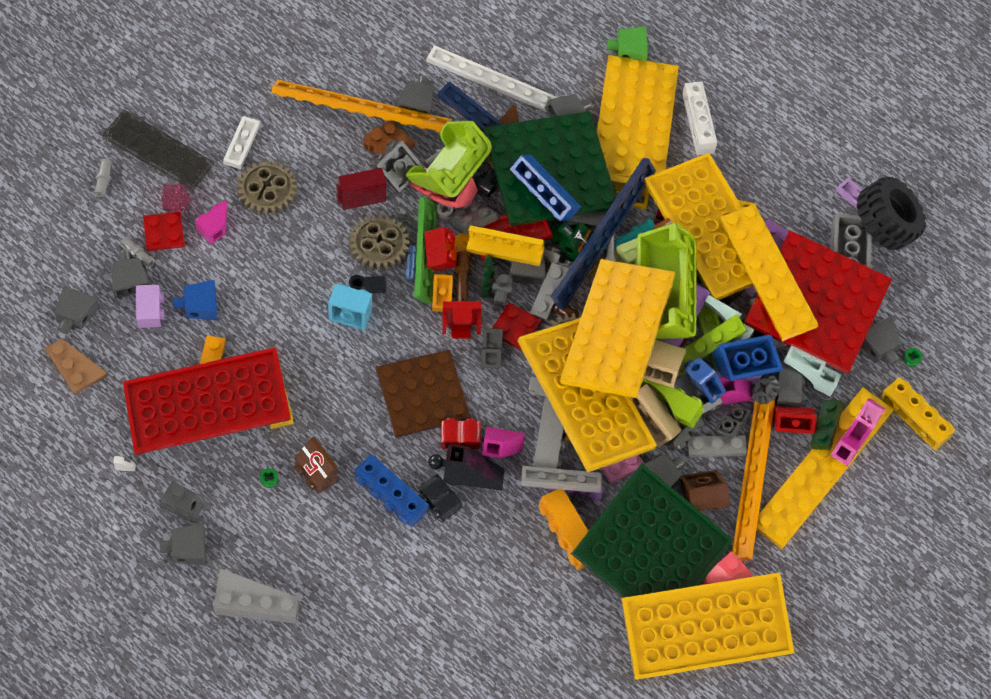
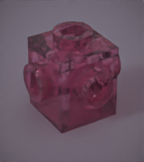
M163 184L161 197L163 210L173 212L186 211L187 204H190V193H187L186 185Z

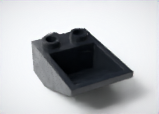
M448 444L446 459H443L439 454H433L428 459L429 467L434 470L445 467L443 483H448L451 486L463 485L501 491L503 489L505 469L468 446Z

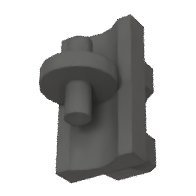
M502 274L497 277L496 283H493L494 305L505 307L507 298H511L512 279L509 275Z

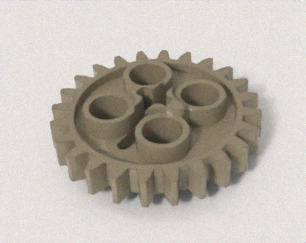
M267 160L266 164L260 161L259 166L252 163V169L246 167L247 173L241 172L242 178H238L237 193L238 197H240V203H244L245 209L250 207L251 213L257 210L258 215L264 212L265 216H267L268 212H271L275 216L276 210L282 213V207L288 210V203L293 204V198H296V192H298L297 180L294 179V173H290L289 167L284 169L283 163L277 166V161L273 165L270 164L269 160Z
M379 214L377 219L372 215L371 220L364 217V223L358 221V227L353 226V232H350L349 247L352 257H357V263L363 261V268L370 265V270L377 267L379 272L380 268L383 267L387 271V266L390 265L394 269L395 263L400 265L401 259H406L405 253L409 251L408 246H410L409 234H406V228H402V222L396 224V218L390 221L389 215L385 219H382L381 214Z

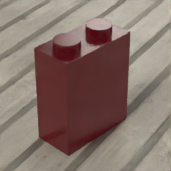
M382 167L338 176V184H336L338 205L341 204L342 209L347 210L386 202L387 183Z

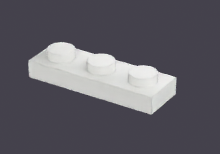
M245 116L242 117L224 157L223 163L225 165L238 169L242 168L260 127V121Z

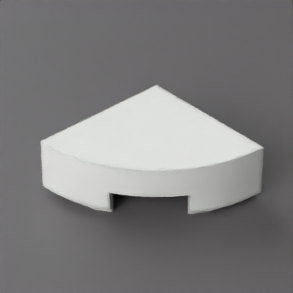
M114 456L115 470L135 471L136 464L133 461L129 463L124 461V457Z

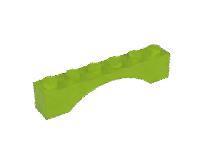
M643 378L641 385L647 384L651 386L668 403L676 421L693 429L704 412L702 401L695 396L690 397L686 395V392L679 387L672 388Z

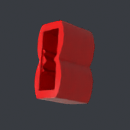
M447 418L441 421V448L448 449V444L468 446L471 449H480L481 422L471 418L465 421H458L454 418Z

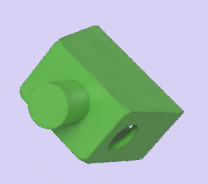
M646 27L618 30L616 40H607V50H616L618 57L647 61Z

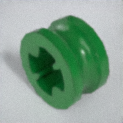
M916 348L908 349L904 355V362L910 367L917 366L922 359V353ZM911 354L915 355V360H911Z
M271 468L264 469L260 474L261 484L266 488H272L277 485V472ZM270 475H273V481H266L265 476L269 477Z

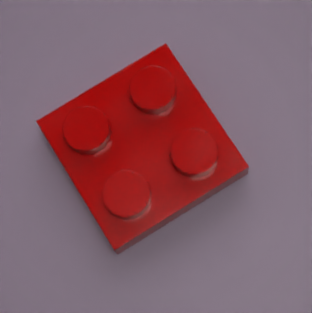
M181 212L143 216L147 252L185 247Z
M508 303L492 329H503V341L522 351L518 343L519 337L536 332L542 319Z

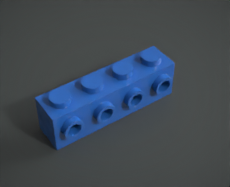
M521 155L510 168L515 176L528 187V190L553 213L556 219L560 221L570 220L580 209L581 206L532 155Z
M372 454L355 469L356 482L362 487L365 485L375 499L379 498L382 500L385 508L390 512L394 511L404 525L408 524L413 527L429 511V504Z

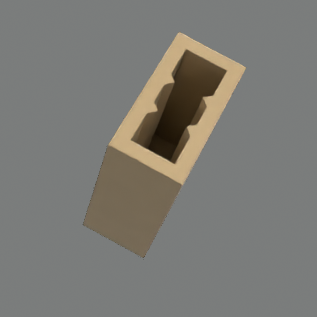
M655 340L644 379L673 388L687 349Z

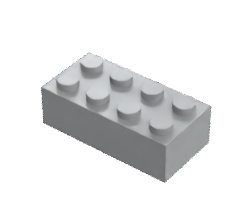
M835 213L831 224L830 249L870 268L872 236L867 233V229L862 225L861 217Z

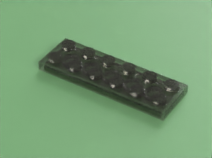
M123 110L102 134L104 140L191 191L195 190L214 166V161L126 110Z

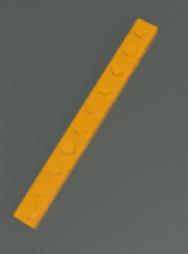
M279 79L272 86V93L281 97L288 96L298 101L306 100L315 105L323 104L333 109H345L350 113L358 112L368 117H380L385 121L393 120L403 125H414L420 129H432L438 133L441 132L447 122H452V119Z
M776 397L767 404H759L756 401L754 403L732 553L740 561L752 560Z

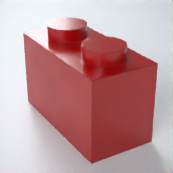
M441 227L425 232L427 268L439 272L457 267L454 231Z
M775 405L773 415L775 431L814 434L816 413L813 408Z

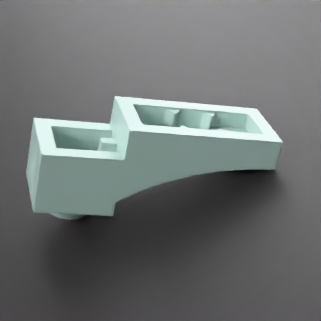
M710 295L705 300V306L713 310L724 322L736 314L740 319L742 318L741 313ZM744 324L748 332L732 342L752 338L754 329Z
M792 345L784 360V363L795 368L809 379L814 385V389L831 397L841 374L825 367V361Z

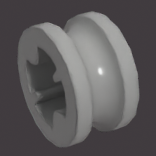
M438 204L437 216L443 220L449 219L448 216L453 214V207ZM448 208V211L442 213V210Z

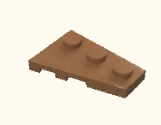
M63 339L45 347V351L74 395L108 377L107 372Z

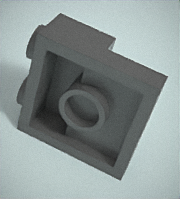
M391 140L385 146L387 148L386 151L374 156V162L371 166L374 169L382 167L386 181L397 193H400L411 182L405 176L413 166L425 167L402 140Z

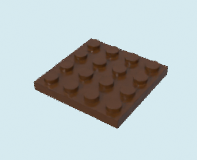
M450 350L376 367V373L395 438L441 427V421L447 418H454L458 421H465L471 418Z

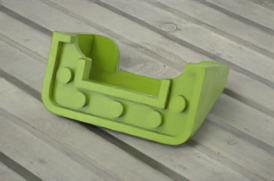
M473 121L447 122L440 132L441 140L446 146L427 170L421 166H413L405 176L413 184L445 197L457 196L490 154L492 148L489 139Z

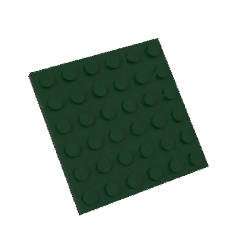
M590 111L484 127V135L491 142L490 156L510 227L556 219L553 213L510 170L521 155H532L581 206L574 216L608 211L615 201L616 195Z
M641 463L571 552V555L620 596L626 598L699 586L733 539Z

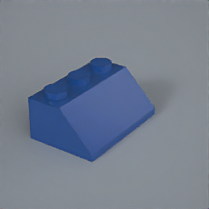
M771 335L719 344L712 352L717 371L729 381L783 370Z

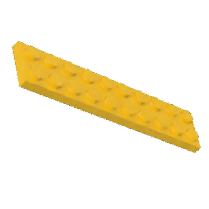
M862 387L841 413L831 450L812 449L759 513L756 530L783 549L893 413L894 409ZM868 398L886 409L849 465L846 466L832 457L831 454L858 416Z

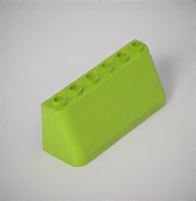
M676 222L638 234L636 264L675 272L674 282L655 340L695 336L696 241L694 236Z

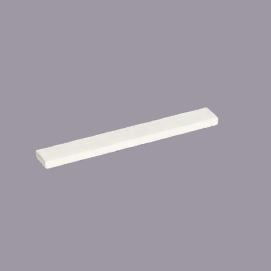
M435 45L426 58V62L545 112L547 111L544 107L549 100L558 98Z

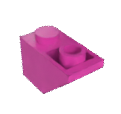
M224 200L221 203H217L209 212L200 215L195 221L197 231L210 244H213L226 234L227 202Z
M725 377L719 378L726 390V393L720 397L723 403L719 405L754 401L752 398L753 393L751 390L753 388L751 381L745 379L729 381Z
M487 427L482 455L505 458L522 452L525 433Z

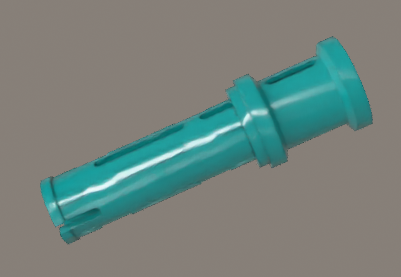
M647 218L641 225L633 226L630 232L615 239L614 252L617 246L638 238V234L653 230V226H655L653 221Z

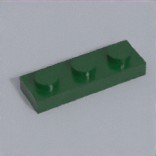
M823 400L815 432L810 443L812 449L831 450L844 406L842 400Z

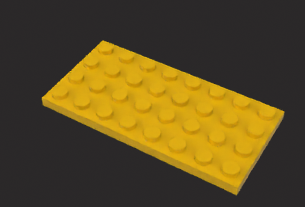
M608 55L597 135L609 174L630 178L643 158L650 159L656 170L654 174L666 169L679 66Z
M710 153L644 178L646 187L665 220L669 218L672 223L676 222L694 236L696 241V273L705 289L711 292L710 296L720 300L753 286L720 221V217L743 208Z
M601 259L560 378V383L637 398L674 282L675 272Z
M579 318L521 336L518 339V343L588 473L654 450L657 444L631 397L560 383V378L581 319Z
M780 572L621 598L635 680L794 653Z

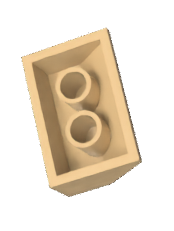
M645 384L640 388L638 397H631L655 443L660 447L682 430L679 422L669 414L667 406L656 397L655 390Z

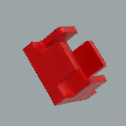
M443 301L442 334H446L447 325H450L452 339H470V326L476 325L477 335H480L481 302Z

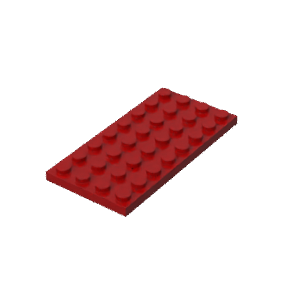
M276 347L122 381L135 455L291 420Z

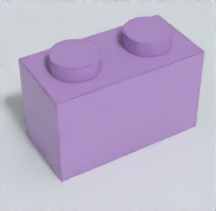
M159 285L136 286V321L138 328L161 327V320H165V311L161 309V303L165 302L164 292L160 291Z

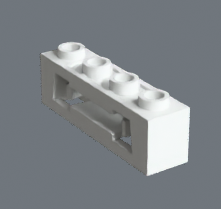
M703 82L685 83L682 96L696 155L715 153L717 139Z

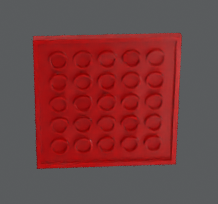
M789 230L780 248V253L810 307L818 327L782 341L759 295H757L744 324L765 335H771L773 339L790 347L792 345L825 361L827 365L848 374L892 278Z

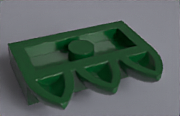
M487 254L485 256L481 297L488 298L489 292H492L494 281L490 279L491 275H495L496 264H492L493 257Z

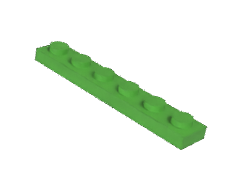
M423 197L419 199L414 298L425 304L433 303L434 270L427 268L425 232L436 229L437 204Z

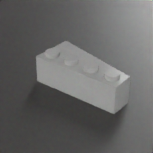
M546 394L533 467L560 469L562 458L558 457L559 451H564L565 439H562V434L565 430Z
M220 569L214 601V612L216 615L297 623L298 597Z

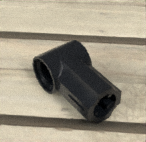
M492 167L484 175H479L475 180L478 192L487 198L495 192L498 185L496 174Z
M353 275L349 279L348 286L351 288L363 289L371 294L386 293V280L384 276L363 277L361 275Z

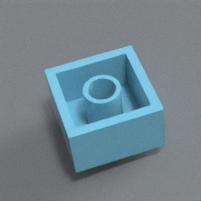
M335 283L328 302L329 320L366 330L372 313V294L363 289L357 290L346 284L339 285Z

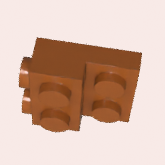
M388 121L380 128L375 127L363 137L364 148L375 155L386 151L387 148L385 146L391 140H402L410 150L415 146V142L392 121Z

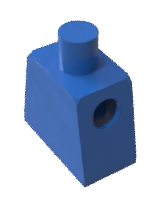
M215 280L187 285L184 287L185 297H173L174 309L185 308L186 318L217 320Z
M697 358L695 361L690 359L685 363V372L691 383L711 404L726 393L716 372L702 359Z

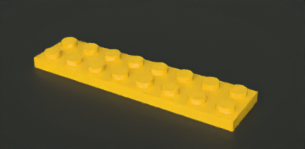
M753 204L720 217V221L781 340L784 341L817 328L818 323L756 205Z

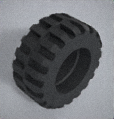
M882 177L860 192L857 199L858 215L861 217V223L867 229V233L873 237L872 239L875 242H879L880 246L886 247L889 250H900L924 233L926 218L925 214H923V207L919 204L917 196H914L913 191L904 182H900L899 179L893 177Z

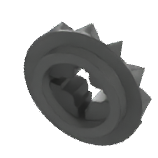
M765 375L764 378H759V382L754 383L755 388L751 390L753 393L752 398L759 404L771 402L779 392L780 384L778 379L773 375Z

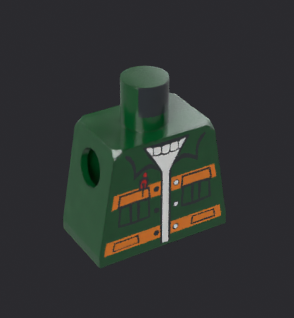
M563 223L558 228V231L563 235L559 247L567 258L574 262L594 231L582 223L570 226L567 223Z

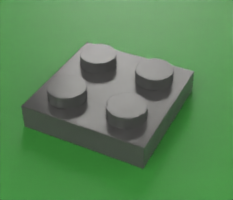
M481 201L474 202L469 207L457 210L454 214L448 216L450 223L465 235L469 234L470 226L481 228L498 220L496 212Z

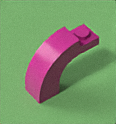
M868 398L848 431L838 442L831 456L848 466L886 408Z

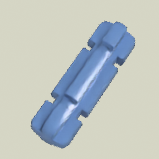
M410 245L407 252L406 280L414 281L417 246Z

